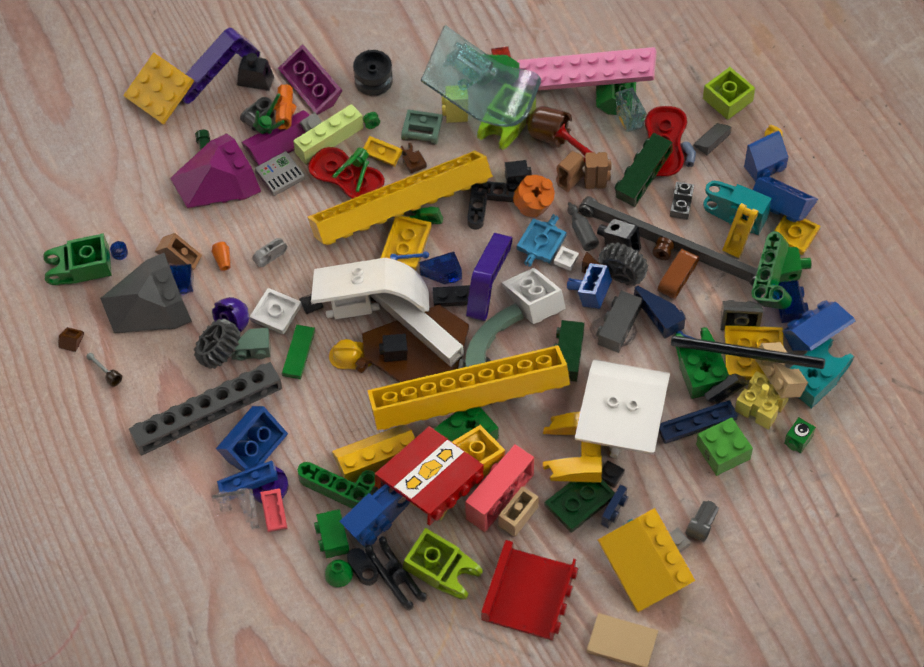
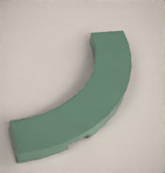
M516 303L495 314L476 332L467 349L466 367L485 363L486 351L495 340V335L524 318Z

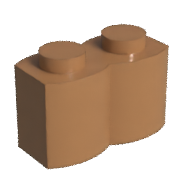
M572 150L557 165V185L567 192L584 177L583 167L585 162L584 157L580 153Z

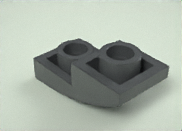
M676 182L670 211L671 217L688 219L694 184Z

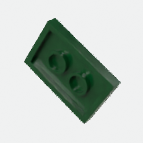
M602 479L601 482H569L546 500L544 506L572 533L606 506L613 498L615 492Z

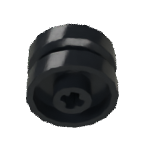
M367 50L355 58L353 62L355 86L360 92L375 96L383 94L391 88L393 83L392 61L386 53L379 50Z

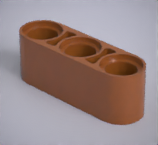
M681 249L660 281L657 291L676 299L696 268L699 256Z

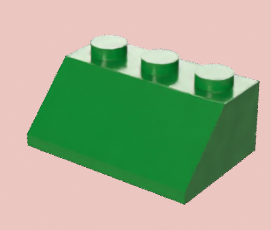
M636 82L596 85V107L608 115H618L617 111H619V115H635Z

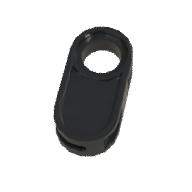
M351 549L347 554V560L354 574L366 586L375 584L378 580V571L373 562L362 549ZM367 570L374 573V576L370 579H365L362 576Z

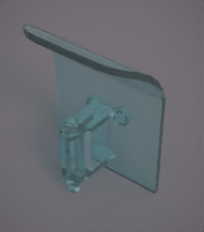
M446 25L441 31L420 80L473 118L503 127L515 126L528 116L541 84V78L537 73L500 64Z

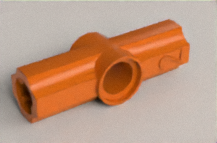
M281 84L277 90V94L280 93V97L274 107V110H276L275 122L285 121L284 124L278 127L280 130L291 127L292 115L296 110V105L293 103V87L289 84Z

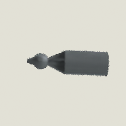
M569 202L567 211L572 215V227L585 251L595 249L599 245V241L587 218L578 213V207Z

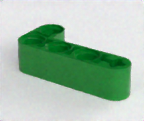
M777 231L767 235L751 294L763 307L785 309L791 305L792 297L778 284L789 244Z
M303 462L297 469L299 482L303 486L351 509L361 501L355 500L356 498H364L368 493L373 495L378 491V488L375 486V472L371 470L364 471L356 483H353L311 462ZM322 481H328L326 484H321ZM367 481L373 482L372 484H365ZM340 489H346L344 492H338Z

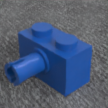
M590 263L583 280L569 278L567 289L578 291L583 307L600 309L612 282L608 265Z

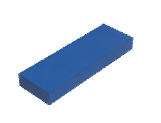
M272 460L217 481L220 498L224 501L276 481L278 476Z

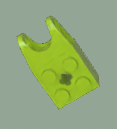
M504 84L487 108V112L479 126L477 138L483 140L491 134H497L501 137L499 148L505 150L526 126L527 116L536 109V97Z
M427 528L423 530L403 563V569L437 590L462 600H466L469 593L458 582L457 577L461 574L480 577L483 573L482 568L463 553L459 547Z

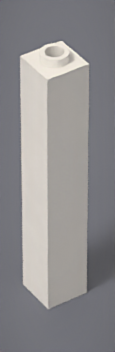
M386 292L370 295L450 367L464 355L463 345L411 302Z

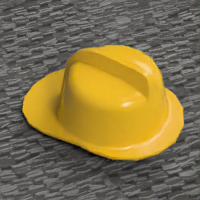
M350 339L337 342L329 353L331 364L338 369L356 370L358 366L356 362L361 357H364L363 342H355Z

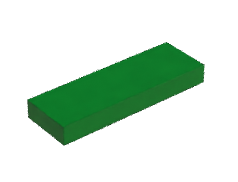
M296 324L282 376L301 380L314 338L315 327Z

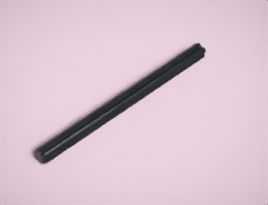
M672 336L671 345L675 347L824 369L825 359L680 336Z

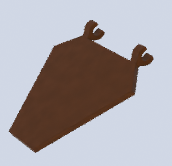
M440 304L429 308V311L425 313L463 345L464 349L469 324ZM396 320L362 333L364 357H361L356 362V365H358L356 370L363 373L368 365L372 363L400 383L458 369L459 361L462 357L450 367ZM406 334L407 360L384 362V356L380 355L379 343H382V336Z

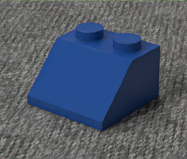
M779 130L747 146L744 168L755 182L757 178L769 177L776 172H782L787 167L789 156Z

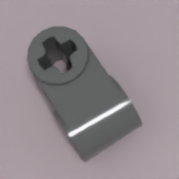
M268 97L259 98L242 112L240 120L250 125L251 130L257 131L253 127L256 111H259V118L265 116L272 104L271 99ZM274 109L270 115V118L274 116Z

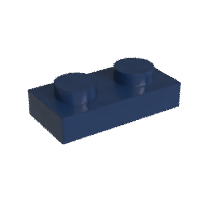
M621 484L602 515V526L609 528L612 522L615 523L617 521L620 507H624L629 498L627 496V487Z

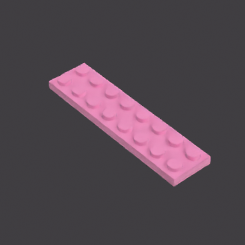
M655 47L517 60L519 62V80L514 83V88L522 92L653 81L657 51Z

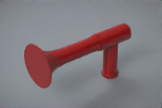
M565 123L554 135V138L560 137L569 142L584 156L586 153H592L590 149L583 146L567 132Z

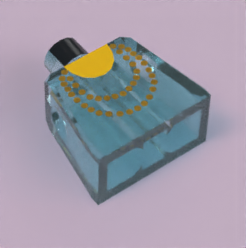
M633 87L616 92V113L626 132L643 127L647 114Z

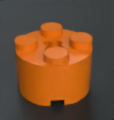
M540 175L526 176L515 190L513 196L514 204L518 207L520 213L527 217H538L543 214L554 200L553 183L550 179Z

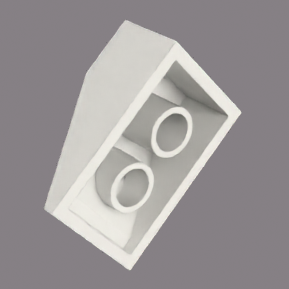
M535 268L502 282V286L514 303L518 305L523 316L532 324L539 323L543 319L556 315L566 309L562 290Z

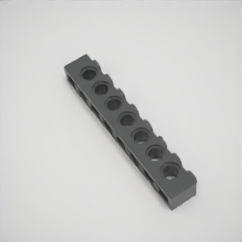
M271 362L261 364L252 371L244 372L239 377L227 380L216 388L208 389L199 396L191 397L182 404L172 406L163 413L155 414L146 421L134 424L129 428L131 438L142 456L281 390V379Z

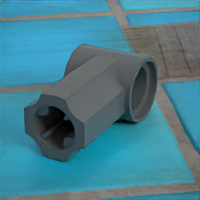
M709 500L703 501L695 518L691 519L685 534L705 542L719 507Z

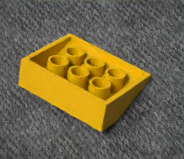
M655 508L597 539L637 613L696 581Z

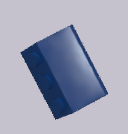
M770 176L757 178L753 187L754 191L772 198L770 204V211L778 215L782 213L787 216L786 219L792 222L805 219L818 198Z
M825 300L820 302L815 310L803 313L801 319L789 322L787 324L788 327L782 330L792 351H812L856 322V320L837 302Z
M252 406L216 447V450L228 463L241 471H245L263 464L288 433L264 406Z

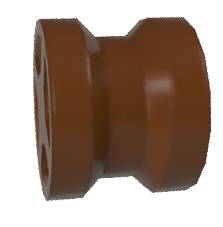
M660 237L656 241L652 254L657 259L668 260L671 256L670 251L674 249L675 244L668 238Z

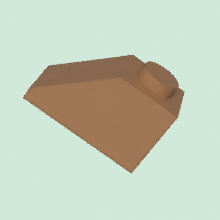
M176 233L162 237L155 250L158 255L165 253L168 263L189 270H194L202 257L197 250Z

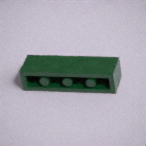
M655 133L645 140L641 152L636 153L634 162L626 168L622 180L617 181L614 188L616 198L636 207L672 153V141Z

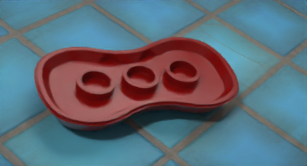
M655 107L648 112L645 118L648 138L655 133L672 141L673 144L672 153L656 176L674 175L681 170L684 164V155L680 142L687 126V116L682 109L677 107Z
M335 147L321 149L312 157L308 165V170L314 178L338 185L352 199L383 187L385 182L384 176L379 170L367 166L360 190L356 192L363 166L356 167L353 164L347 166L336 178H333L332 176L349 159L344 151Z

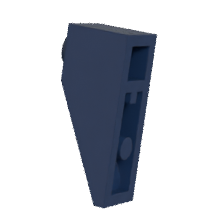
M640 286L634 288V295L642 298L641 308L665 339L684 329L686 317L682 310H678L671 302Z

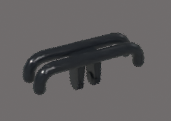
M381 536L379 538L380 547L389 559L386 569L377 558L373 547L366 545L365 552L405 610H412L413 602L408 601L398 587L403 582L407 584L419 601L425 602L427 600V594L420 590L409 573L403 569V565L389 547L386 537Z

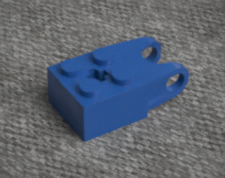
M387 484L382 486L373 495L368 493L340 520L341 524L364 548L366 545H373L377 541V537L382 532H386L392 526V522L410 504V501L407 499L403 503H398L403 496L395 490L390 493V487Z

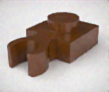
M408 143V150L401 146L402 154L404 155L402 157L403 162L410 174L427 167V163L420 151L414 152L411 143Z

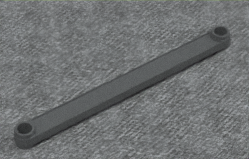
M585 197L579 206V212L585 217L592 216L606 223L616 219L637 225L640 237L654 243L660 237L668 238L675 244L674 251L679 253L681 249H684L699 256L700 262L748 281L752 286L754 284L758 267H752L600 204L593 197Z

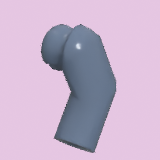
M684 141L680 145L682 152H685L687 155L685 165L692 167L694 166L696 151L690 142Z

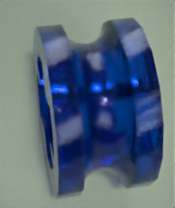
M116 241L111 245L110 251L114 259L122 260L127 257L128 249L124 242Z

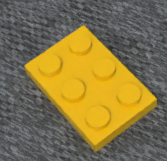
M405 216L395 218L381 258H390L391 254L398 256L423 253L432 222ZM421 257L398 259L397 261L405 263L417 271Z

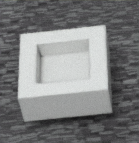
M562 246L554 259V265L571 271L579 258V253Z

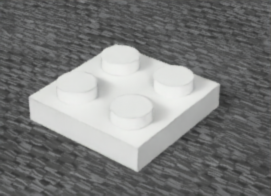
M267 288L250 315V321L284 335L301 308V301Z

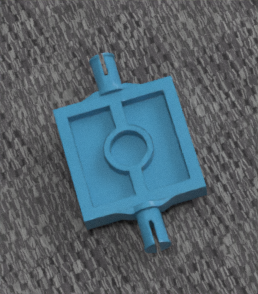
M553 214L549 222L532 219L517 244V250L528 255L524 261L526 266L531 267L535 259H540L549 264L552 262L567 235L566 231L555 226L559 220L557 215Z

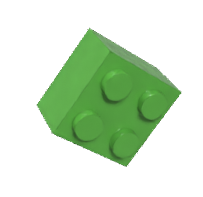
M729 418L700 432L697 436L696 446L716 476L751 459L753 448L733 418Z

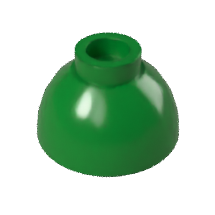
M334 560L327 565L325 580L329 585L344 587L352 580L353 570L346 561Z

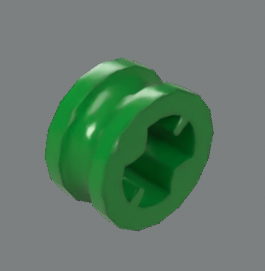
M369 112L363 116V122L367 129H374L381 123L376 112Z

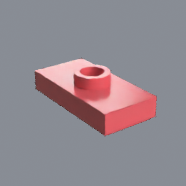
M280 488L260 492L267 531L273 532L288 529Z

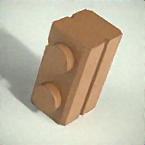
M606 152L585 154L584 184L586 189H595V187L597 189H604L607 187V181H611L610 170L612 169V164Z

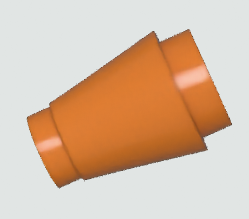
M226 242L213 244L211 252L220 270H229L231 268L229 246Z

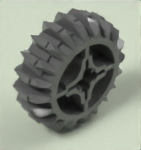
M618 242L616 244H607L601 250L598 258L600 265H608L611 278L620 283L635 286L640 284L647 275V268L649 266L646 263L647 260L643 258L642 254L638 253V250H633L625 244L621 245Z
M218 319L216 322L213 321L210 326L208 325L207 329L203 331L202 335L199 336V340L195 343L197 345L194 348L196 360L209 369H215L218 366H222L223 362H227V359L232 357V353L236 351L235 348L239 345L238 341L241 338L239 336L240 331L236 325L226 319Z

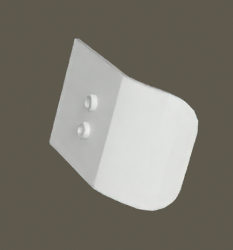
M380 258L314 269L311 303L331 301L333 310L326 311L327 318L334 317L336 320L372 314L373 311L380 310L379 302L371 303L370 295L386 292L402 297L421 311L427 312L429 311V291L423 278L413 268L394 259Z
M593 360L588 375L575 440L609 446L611 451L610 457L618 458V454L621 453L622 449L654 455L670 373Z

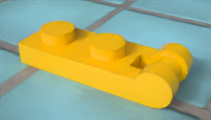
M742 203L739 205L722 251L737 258L741 257L754 221L759 213L758 210H751ZM743 214L748 216V220L742 219Z

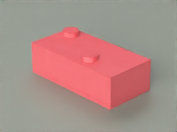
M515 444L499 463H495L491 467L489 475L465 501L466 520L483 532H486L522 486L524 487L534 476V457Z

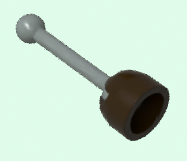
M93 353L87 354V359L92 360L106 373L105 379L110 386L115 387L122 381V374L116 370L108 371L94 358Z

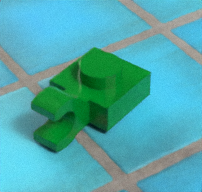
M439 207L421 208V210L411 211L412 214L416 215L409 216L410 218L432 222V224L443 223V216Z

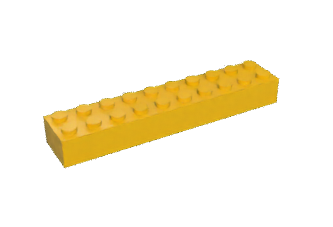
M472 151L310 215L307 218L314 237L322 244L330 245L335 243L338 238L350 237L353 235V232L358 230H368L371 225L376 223L383 224L387 222L388 218L400 217L408 210H418L423 204H433L438 201V198L443 196L450 197L455 194L454 192L468 190L471 188V185L476 183L483 184L493 176L487 157L477 151Z
M557 345L367 390L378 431L382 429L387 430L394 426L407 425L415 421L428 420L432 417L446 416L449 413L466 411L474 407H484L487 404L504 402L512 398H521L529 394L542 393L550 389H559L570 385L566 361Z

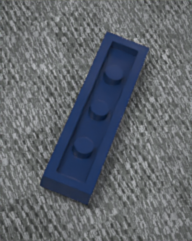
M728 400L660 423L659 433L664 444L705 431L729 418H733L735 421L738 415L731 401Z

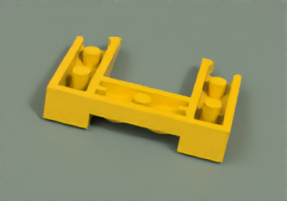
M580 412L552 416V423L549 427H544L543 434L576 435ZM581 441V457L544 461L543 469H551L553 474L550 476V481L601 482V445Z

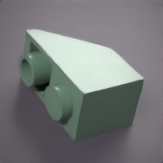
M269 328L249 329L241 336L238 341L239 345L235 348L236 351L232 353V360L239 361L271 357Z

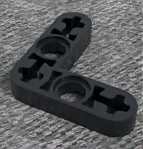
M487 181L483 184L476 183L472 185L467 216L468 226L474 230L483 227L487 200L514 203V192L519 184ZM496 189L503 190V193L497 195L493 191ZM476 202H480L483 204V206L480 208H475L473 204ZM475 214H478L477 222H473Z

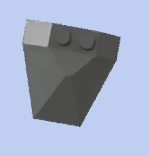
M165 253L144 261L100 298L114 333L176 329L192 322Z

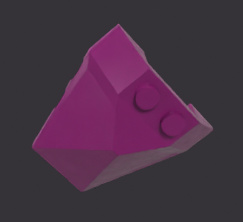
M227 133L211 140L170 178L187 209L207 206L210 203L216 202L226 203L228 200H245L261 192L251 165L236 140Z

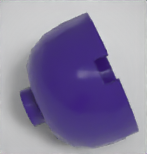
M227 297L214 304L215 307L212 308V315L215 322L218 319L229 320L236 325L240 332L246 328L249 323V311L245 303L237 298Z

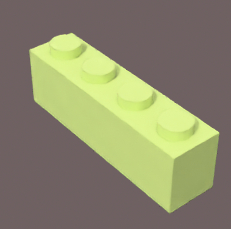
M352 104L293 140L295 154L305 164H308L312 157L321 149L335 147L363 129L362 114Z

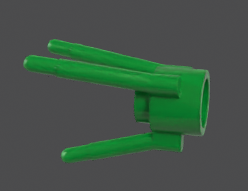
M280 93L276 95L265 116L259 118V111H256L253 127L259 133L265 134L268 132L271 134L274 129L284 124L285 121L281 120L272 126L270 118L279 100Z
M357 148L354 154L332 177L336 178L351 164L356 167L363 166L356 187V192H359L369 164L367 160L369 153L363 148Z

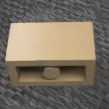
M522 486L499 514V527L515 537L538 509L539 497Z

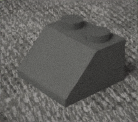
M734 300L722 301L720 330H724L725 325L760 327L763 314L761 303L753 301L738 302Z

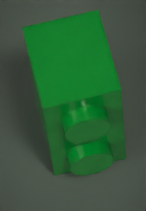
M340 509L316 514L317 522H314L316 534L321 535L322 539L318 540L320 552H325L326 559L348 554L349 544L345 528L340 522L342 519Z

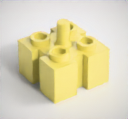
M756 371L748 383V388H744L737 398L735 411L746 418L752 415L756 418L755 423L769 430L776 420L778 412L783 410L789 398H781L773 385L769 383L770 381L767 376Z

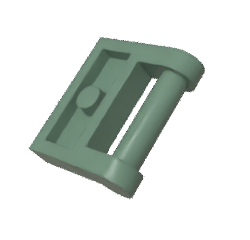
M408 109L401 139L407 140L410 138L437 144L443 114ZM409 129L430 131V132H433V133H432V134H425V133L411 132V131H409Z

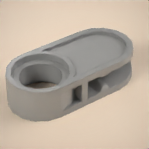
M281 238L274 239L257 250L252 260L258 267H264L284 254L287 250V244Z

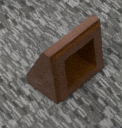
M589 252L585 253L582 260L581 272L586 273L590 263L599 264Z
M67 327L59 335L58 347L76 352L84 336V331Z

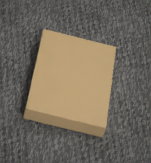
M598 613L586 653L634 667H648L658 630Z

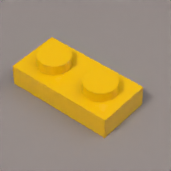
M372 136L368 137L363 148L369 153V157L394 167L403 152L401 148Z

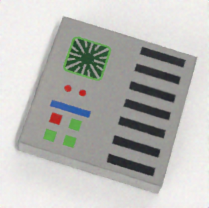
M286 151L255 167L256 173L274 196L305 180V175Z

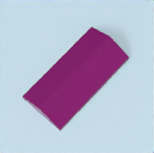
M303 44L278 67L279 71L317 115L333 107L343 91Z
M302 110L292 115L290 128L282 130L276 128L271 134L268 132L265 134L258 133L242 141V145L258 166L285 151L290 153L295 150L293 140L306 133L300 122L310 116V114Z

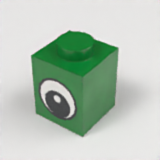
M798 417L786 434L784 444L789 449L802 453L813 438L816 427Z

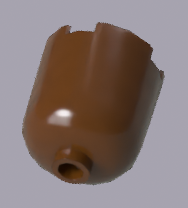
M547 106L537 107L527 116L528 133L536 140L559 148L560 144L564 145L566 140L560 137L554 138V135L564 123L565 129L570 134L571 129L568 128L569 121L572 122V115Z

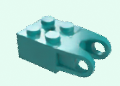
M720 181L708 182L705 187L708 197L703 202L705 211L732 225L739 205L741 203L745 204L747 208L759 211L750 232L759 235L768 219L772 198L739 184L735 187ZM716 186L720 190L715 193L710 191L709 188ZM713 201L717 203V206L709 207L707 203ZM743 214L742 219L748 220V216Z
M832 338L805 354V356L825 359L824 369L793 365L790 368L799 369L807 380L808 384L801 397L798 398L811 409L837 385L855 357L851 353L840 358L833 357L828 352L833 345L832 342L834 340Z

